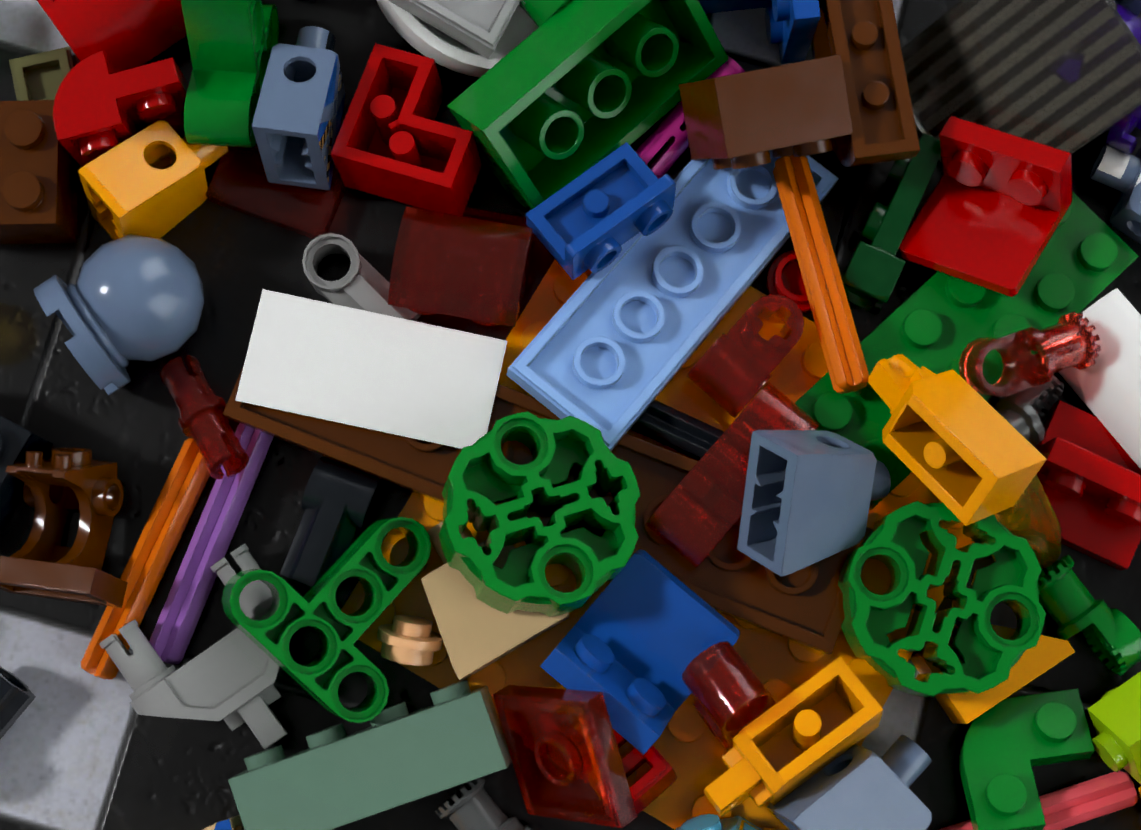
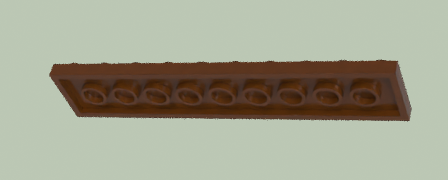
M241 370L223 412V415L228 419L444 503L442 491L454 461L462 449L235 401L242 375ZM498 384L487 433L493 429L496 420L516 413L528 411L538 418L560 420V418L534 397ZM626 433L613 448L612 453L617 458L630 464L641 494L635 504V529L639 538L632 555L639 549L645 550L716 611L820 652L832 654L845 618L843 593L838 586L840 572L847 554L857 549L860 543L792 574L780 577L737 550L745 479ZM507 441L501 444V450L505 458L510 462L523 465L533 461L531 451L523 443ZM573 465L569 471L566 483L553 486V488L574 482L581 468ZM596 485L589 492L592 499L602 497L607 506L614 499L611 492L600 494ZM510 499V500H507V501H504V502H501V503H497V504H495V505H499V504H502V503H506V502L512 501V500H514V499ZM532 503L524 517H539L543 526H546L554 512H538L535 504ZM577 524L567 527L562 533L582 528L583 526ZM866 527V532H865V536L863 537V539H864L873 529Z

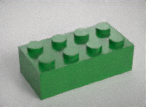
M570 0L447 105V107L463 129L473 131L478 152L505 192L530 211L626 142L631 145L681 101L679 84L707 79L729 57L698 0Z

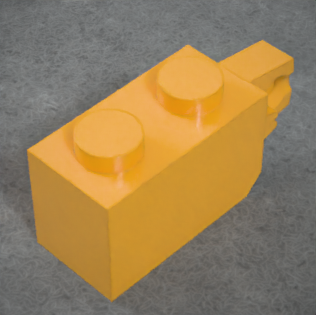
M897 354L889 359L883 358L879 360L868 377L867 382L889 407L891 417L882 430L883 443L965 526L1013 507L1047 460L953 369L935 374L925 366L919 368L903 354Z
M839 656L745 726L732 739L733 748L722 756L723 762L729 769L704 788V795L721 817L749 797H751L758 808L769 801L774 806L878 728L884 709L843 658Z

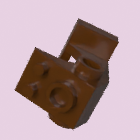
M53 448L52 456L49 459H43L42 451H26V462L7 465L5 472L25 482L23 487L24 500L29 507L35 508L33 525L28 540L19 551L10 557L0 556V589L15 594L122 608L128 582L101 571L114 517L121 509L124 497L123 485L117 479V462L92 460V450L87 448ZM79 512L78 532L73 546H61L69 513Z

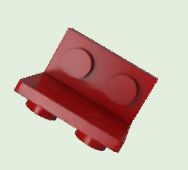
M951 116L939 134L944 175L903 238L899 247L900 256L905 260L1013 297L1018 294L1072 203L1071 153Z

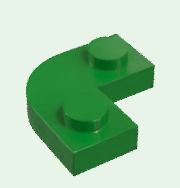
M1078 688L1004 699L972 722L960 751L959 769L973 830H1043L1046 823L1032 767L1090 759L1095 751Z

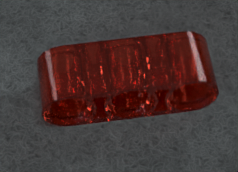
M769 382L669 494L645 525L697 568L741 518L752 431L760 429L817 430L820 424Z

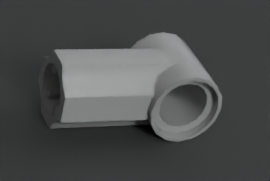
M334 233L319 235L310 241L304 250L302 259L304 273L316 292L330 303L416 321L421 316L420 312L359 254L352 241L343 235ZM341 254L350 259L349 271L341 279L327 281L318 276L319 264L328 255Z

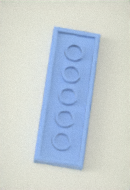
M769 150L771 163L741 169H732L730 167L717 170L713 168L712 159L691 160L674 179L676 192L672 209L673 214L661 228L648 236H643L639 232L621 245V253L610 265L599 272L591 273L508 367L506 375L560 419L571 415L600 430L604 444L612 451L791 238L773 175L775 161L781 157L773 158L772 150ZM807 155L805 157L808 159L819 201L821 202L839 178Z

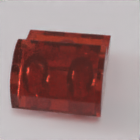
M406 206L395 246L388 305L408 308L412 312L423 315L438 313L467 318L485 326L501 324L515 327L524 296L527 270L536 241V235L532 232L533 228H529L526 225L525 217L466 207L463 216L425 210L415 206L413 208Z

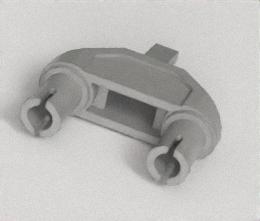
M246 544L230 553L242 571L250 569L262 570L248 551L249 548ZM225 557L210 567L224 586H226L230 578L236 575ZM260 580L247 584L240 593L239 599L240 608L245 616L250 619H256L265 615L272 605L271 590ZM136 619L119 629V632L133 650L132 655L116 633L111 634L99 643L100 647L105 649L134 692L129 695L132 700L130 704L139 715L221 721L223 719L231 731L246 722L265 750L287 735L286 730L269 707L271 703L281 697L273 684L277 677L279 665L239 628L230 632L179 669H176L174 665L169 668L166 667L138 627L139 624Z

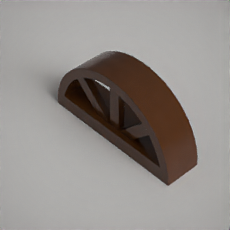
M818 0L821 17L811 43L812 58L817 59L841 54L853 134L831 138L832 148L839 162L845 167L914 158L919 153L920 146L892 0Z

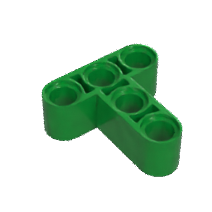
M181 0L193 67L184 103V132L186 141L189 144L253 148L256 145L252 129L253 118L273 46L278 44L279 39L277 7L275 4H262L261 0Z
M395 517L378 520L357 538L303 597L282 577L272 571L259 569L241 571L230 578L224 587L222 595L224 612L233 624L327 711L348 722L363 723L370 721L378 716L387 704L389 688L387 679L380 669L353 644L423 569L430 558L431 542L429 534L422 524L411 518ZM392 529L401 531L409 544L408 555L403 562L396 566L386 561L381 550L384 536ZM354 577L364 587L365 598L360 609L347 615L337 605L335 598L336 590L346 578ZM260 580L271 590L272 605L262 617L250 619L245 616L240 608V593L250 582ZM310 626L319 635V652L311 661L298 664L290 655V639L300 628ZM360 672L367 682V694L357 706L344 708L338 697L339 685L343 678L350 673Z

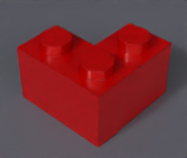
M375 43L330 155L346 187L461 220L482 163L473 131L435 121L445 96L435 59Z

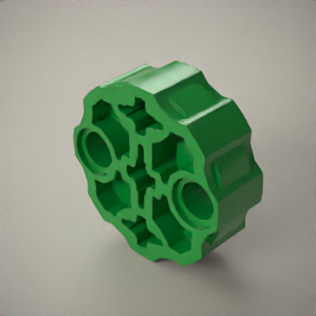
M528 411L516 413L496 420L491 431L479 438L473 445L463 447L442 491L444 498L443 525L438 535L448 565L459 570L474 587L477 599L506 614L522 610L541 612L548 617L559 616L581 608L593 593L605 582L613 580L625 567L639 538L635 529V504L641 494L630 464L617 458L604 444L601 431L571 415L560 420L538 418ZM507 441L523 443L531 451L533 461L523 465L510 462L505 458L501 450V444ZM573 465L581 468L574 482L553 488V486L566 483L569 471ZM594 485H596L600 494L611 492L614 499L608 506L602 497L593 499L590 497L589 492ZM510 499H514V500L509 501V502H506V503H502V504H499V505H495V504H497V503H501V502H504V501H507V500H510ZM532 503L535 504L538 512H554L546 526H543L539 517H524ZM468 520L469 523L473 524L477 532L488 531L489 535L482 547L478 546L474 537L462 538L461 535ZM577 524L583 526L582 528L562 533L567 527ZM522 541L526 542V545L509 551L503 568L494 565L503 547ZM550 564H561L568 567L576 578V589L573 592L566 593L555 590L546 579L545 568Z
M915 501L900 507L876 521L873 530L863 539L857 549L847 554L838 580V586L843 593L845 616L841 628L855 656L865 659L876 671L883 675L888 686L919 697L953 693L979 694L1007 680L1010 669L1018 662L1023 653L1037 645L1046 612L1039 602L1037 583L1042 569L1026 538L1013 535L1004 525L997 521L995 514L970 525H964L963 534L972 538L971 541L977 543L956 549L957 537L948 533V530L944 528L951 527L961 521L943 503L923 504ZM929 553H931L932 556L928 565L927 572L925 575H923ZM991 555L994 563L975 570L971 586L967 588L974 561ZM867 559H877L883 562L890 571L891 583L883 595L872 593L862 583L860 576L861 567ZM943 584L945 585L943 596L953 600L952 608L935 613L936 601L927 597V590L942 586ZM998 603H1004L1009 606L1017 618V629L1009 639L998 636L992 629L990 622L991 612ZM914 609L906 637L889 641L887 635L896 629L906 627L911 610ZM958 621L959 624L952 645L959 652L963 663L960 662L957 654L948 645L954 624ZM924 647L923 658L933 663L932 666L938 667L941 672L918 674L914 678L916 667L906 662L907 659L899 657L898 653L921 651Z

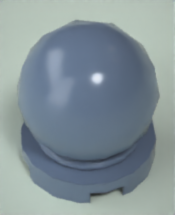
M132 234L102 244L83 263L76 285H67L59 276L54 275L33 289L46 316L48 317L55 312L73 337L64 342L67 348L93 382L100 389L104 388L108 395L131 382L125 369L129 364L128 360L154 361L178 351L197 331L204 305L203 283L192 260L178 247L162 239Z

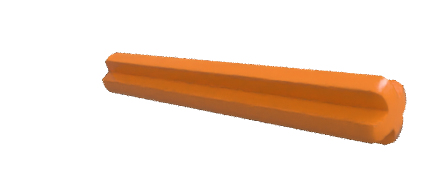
M794 155L781 157L775 161L773 175L831 383L837 393L855 392L866 387L869 372L809 162L805 156L794 157Z
M188 438L184 441L120 577L121 580L128 582L122 608L106 607L81 660V668L86 672L102 679L112 680L116 677L119 669L105 649L100 647L99 643L111 634L116 633L126 649L129 650L130 646L119 632V629L134 619L138 622V627L140 626L219 457L218 451L213 446L193 438Z

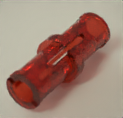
M186 355L185 362L189 368L188 371L183 364L181 356L169 361L162 368L160 377L179 409L181 418H178V424L187 437L194 439L212 478H223L224 473L220 468L221 464L226 471L227 477H232L247 466L249 456L242 448L228 418L223 415L227 404L222 397L214 394L196 357Z

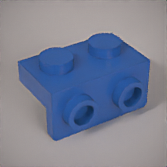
M626 142L526 213V225L570 278L574 280L588 269L592 273H596L606 268L621 253V245L639 232L643 236H648L661 228L673 214L676 183L669 174H665L658 179Z

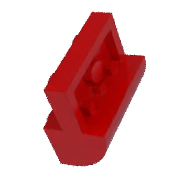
M37 0L80 61L94 53L104 51L118 72L144 65L187 36L181 0Z
M104 51L94 53L76 64L67 73L58 88L53 106V121L57 139L80 166L83 167L158 120L167 121L179 136L185 135L184 103L189 83L173 57L118 72Z

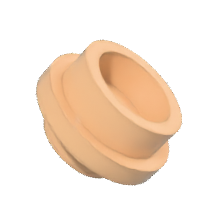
M395 615L393 624L380 625L377 633V639L382 642L381 656L383 658L415 666L431 665L434 651L442 649L443 639L440 634L432 631V621L411 615Z

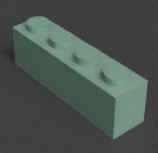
M463 680L430 692L433 702L430 706L409 713L404 701L384 708L378 716L370 720V727L347 734L344 724L341 723L306 736L309 748L285 756L282 745L244 758L247 770L228 779L244 830H332L506 769L513 759L488 686L471 691L468 681Z

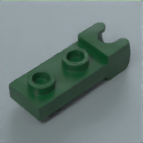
M923 133L919 139L920 151L917 156L911 159L894 161L886 182L895 185L896 188L887 206L876 202L861 233V237L871 242L867 244L860 241L841 277L848 302L876 314H879L883 304L887 303L906 263L895 255L942 155L940 140L926 133Z

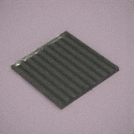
M961 0L901 49L915 123L922 134L926 133L939 140L940 132L949 118L954 116L1057 148L1073 155L1141 106V45L1118 13L1117 4L1114 0Z

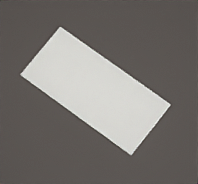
M263 289L235 401L463 449V447L473 445L479 438L487 434L508 341Z

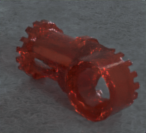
M1074 311L1062 315L1056 325L1042 330L1029 327L1000 338L985 337L975 339L962 352L959 362L960 376L982 396H1011L1034 386L1050 382L1054 373L1069 367L1081 370L1094 366L1096 364L1095 358L1099 356L1097 352L1101 351V346L1095 344V342L1100 340L1098 335H1092L1096 328L1094 325L1087 326L1089 323L1087 317L1082 318L1083 313H1075ZM1079 342L1081 344L1080 348L1073 350V347L1070 345ZM996 349L1003 359L1004 369L1000 379L993 385H990L983 375L982 365L988 352ZM1031 350H1033V351H1035V352H1038V353L1032 355V354H1031Z

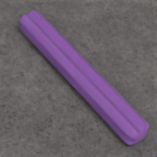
M241 423L237 427L149 640L154 650L165 663L179 664L183 660L217 577V574L213 573L210 567L226 555L273 440L272 435Z

